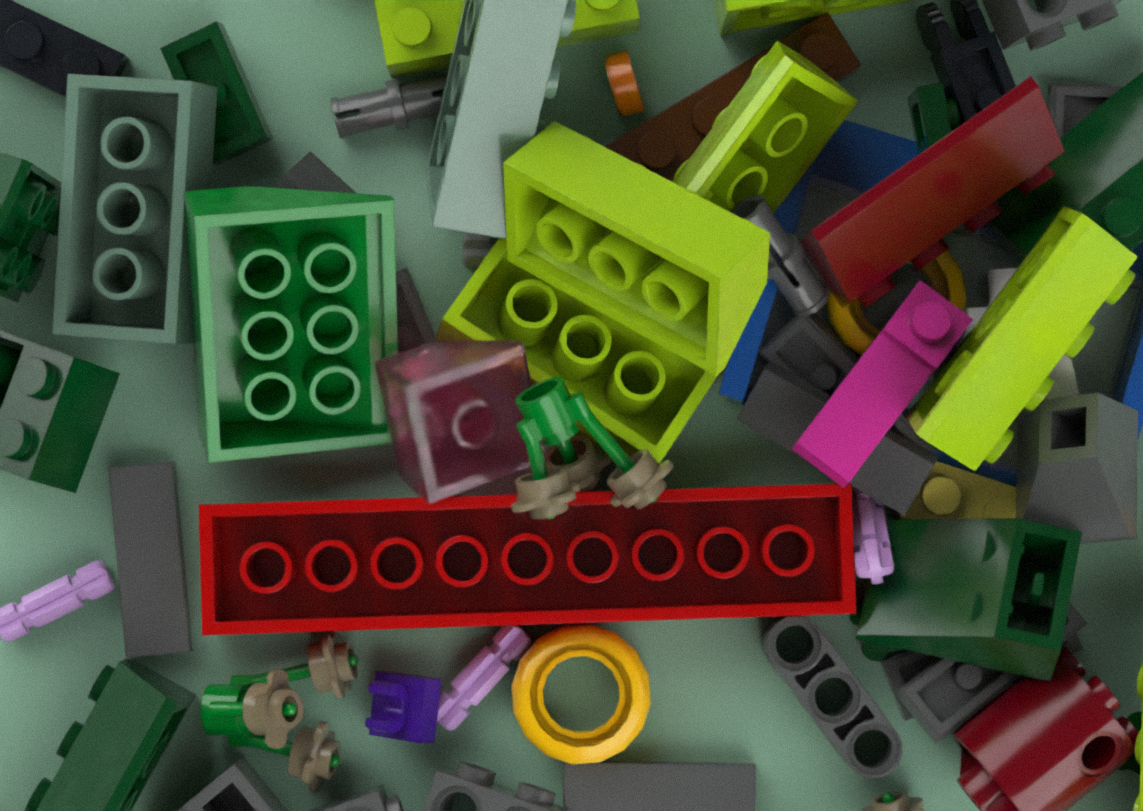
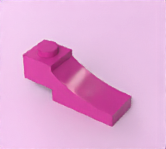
M920 280L791 449L844 488L852 480L931 374L937 369L973 319Z

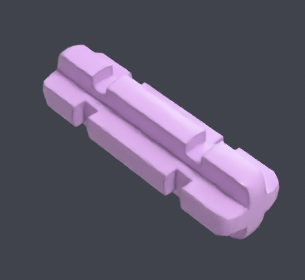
M853 487L852 511L855 572L859 578H870L871 584H880L884 581L883 576L893 573L895 566L886 515L883 508L884 504Z
M93 561L77 569L76 576L65 575L21 597L22 603L11 602L1 607V639L4 642L14 641L30 633L31 626L34 625L36 628L42 627L84 606L85 599L96 600L112 592L115 584L110 570L103 561Z
M502 626L492 637L494 643L490 647L485 645L450 683L453 688L449 692L444 690L440 694L437 722L449 731L455 730L469 715L470 712L467 709L472 704L476 707L510 670L508 664L513 659L517 662L531 647V637L520 626Z

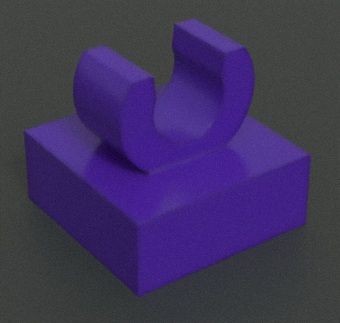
M376 671L375 681L369 685V692L373 693L371 717L366 718L365 726L369 729V735L415 743H435L442 679L393 671Z

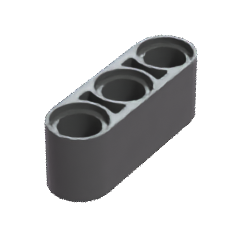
M779 616L773 619L766 626L762 636V649L765 656L842 760L857 774L867 778H882L892 773L899 765L903 754L902 741L897 731L819 627L811 620L801 616ZM789 626L802 627L809 637L807 653L796 661L783 660L779 657L776 650L778 634ZM837 677L845 683L848 693L845 704L835 712H824L818 709L815 703L817 686L828 678ZM867 730L881 731L886 740V749L883 756L873 763L864 764L857 761L854 755L856 738Z

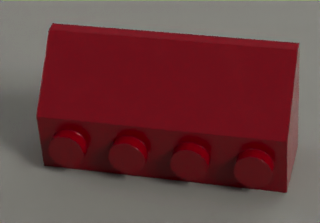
M1032 76L816 226L801 240L805 247L804 255L842 308L856 298L862 307L866 308L896 287L889 276L891 273L909 261L917 271L949 249L942 238L955 228L963 224L970 234L1002 212V209L995 201L1016 186L1024 197L1056 174L1048 163L1065 151L1041 90Z

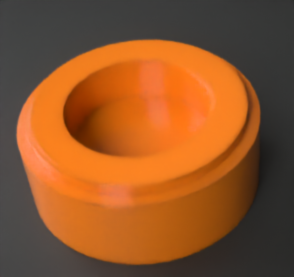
M628 49L607 55L604 63L619 115L622 114L623 117L645 111Z

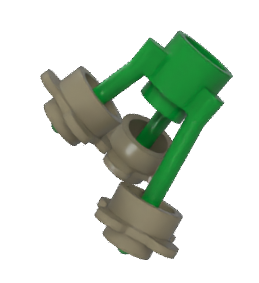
M561 377L549 378L538 382L524 390L516 398L515 403L523 417V420L517 423L516 427L526 445L532 472L515 480L518 495L516 496L517 502L511 504L512 512L529 511L531 519H553L556 515L569 510L568 502L576 499L575 492H588L592 490L600 479L599 472L603 467L610 464L612 460L618 467L608 477L606 483L615 493L610 499L613 507L623 504L625 508L634 505L636 509H641L657 501L658 496L667 487V483L663 478L674 466L671 461L666 460L663 463H658L647 449H643L629 457L591 412L582 392L571 395ZM576 421H580L601 447L595 449L591 440L587 437L574 436L579 431ZM540 440H542L544 446H552L546 453L545 458Z
M329 631V636L322 637V641L308 645V663L283 669H274L257 675H233L230 684L208 685L203 692L200 705V718L204 732L209 736H227L230 746L254 747L289 756V775L309 783V790L317 792L321 787L323 778L331 779L337 766L340 764L341 745L340 742L335 741V732L328 730L329 723L320 721L316 729L306 726L301 727L294 742L287 741V733L301 722L304 714L303 701L299 694L290 688L289 682L311 677L318 693L322 694L333 691L337 699L345 697V691H350L352 688L351 680H355L358 677L357 664L359 659L355 655L349 641L342 643L338 631Z

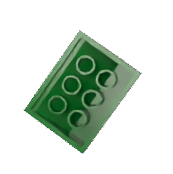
M258 186L184 191L198 427L208 463L401 443L394 199L392 196Z

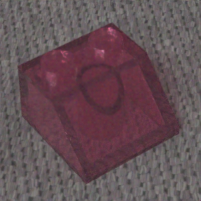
M519 340L433 341L374 362L400 477L429 504L531 467L526 445L516 427L517 423L523 420V417L515 400L524 390L532 386L524 344ZM540 440L544 460L547 461L544 444Z

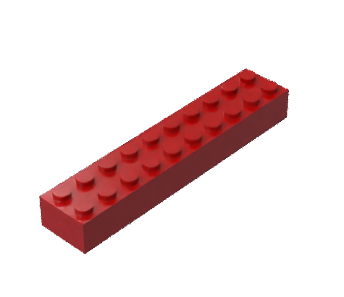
M848 483L844 488L839 484L665 489L658 496L657 501L641 509H636L634 505L625 508L623 504L613 507L610 499L615 494L614 491L575 492L576 499L568 502L569 510L556 515L551 520L546 518L531 519L529 511L512 512L511 504L517 502L516 496L518 494L199 505L202 636L856 614L852 485Z

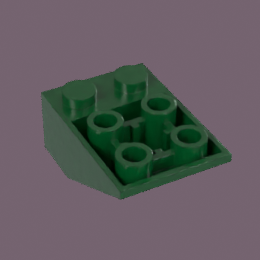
M0 153V296L18 303L22 293L30 294L41 277L45 260L39 256L49 234L58 235L61 182L33 163L4 153Z
M0 330V469L30 481L76 493L120 373Z
M1019 518L886 520L895 565L894 571L883 576L884 581L880 584H871L870 578L868 579L856 639L1045 681L1051 680L1061 652L1082 532Z

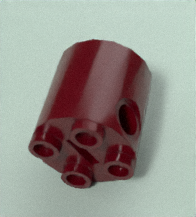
M1064 645L1061 647V652L1050 681L1027 676L1020 677L951 733L961 748L960 777L956 781L980 811H1067L1135 756V742L1139 732L1124 716L1121 715L1118 719L1113 716V712L1121 706L1117 698L1096 675L1085 682L1082 679L1087 674L1085 669Z

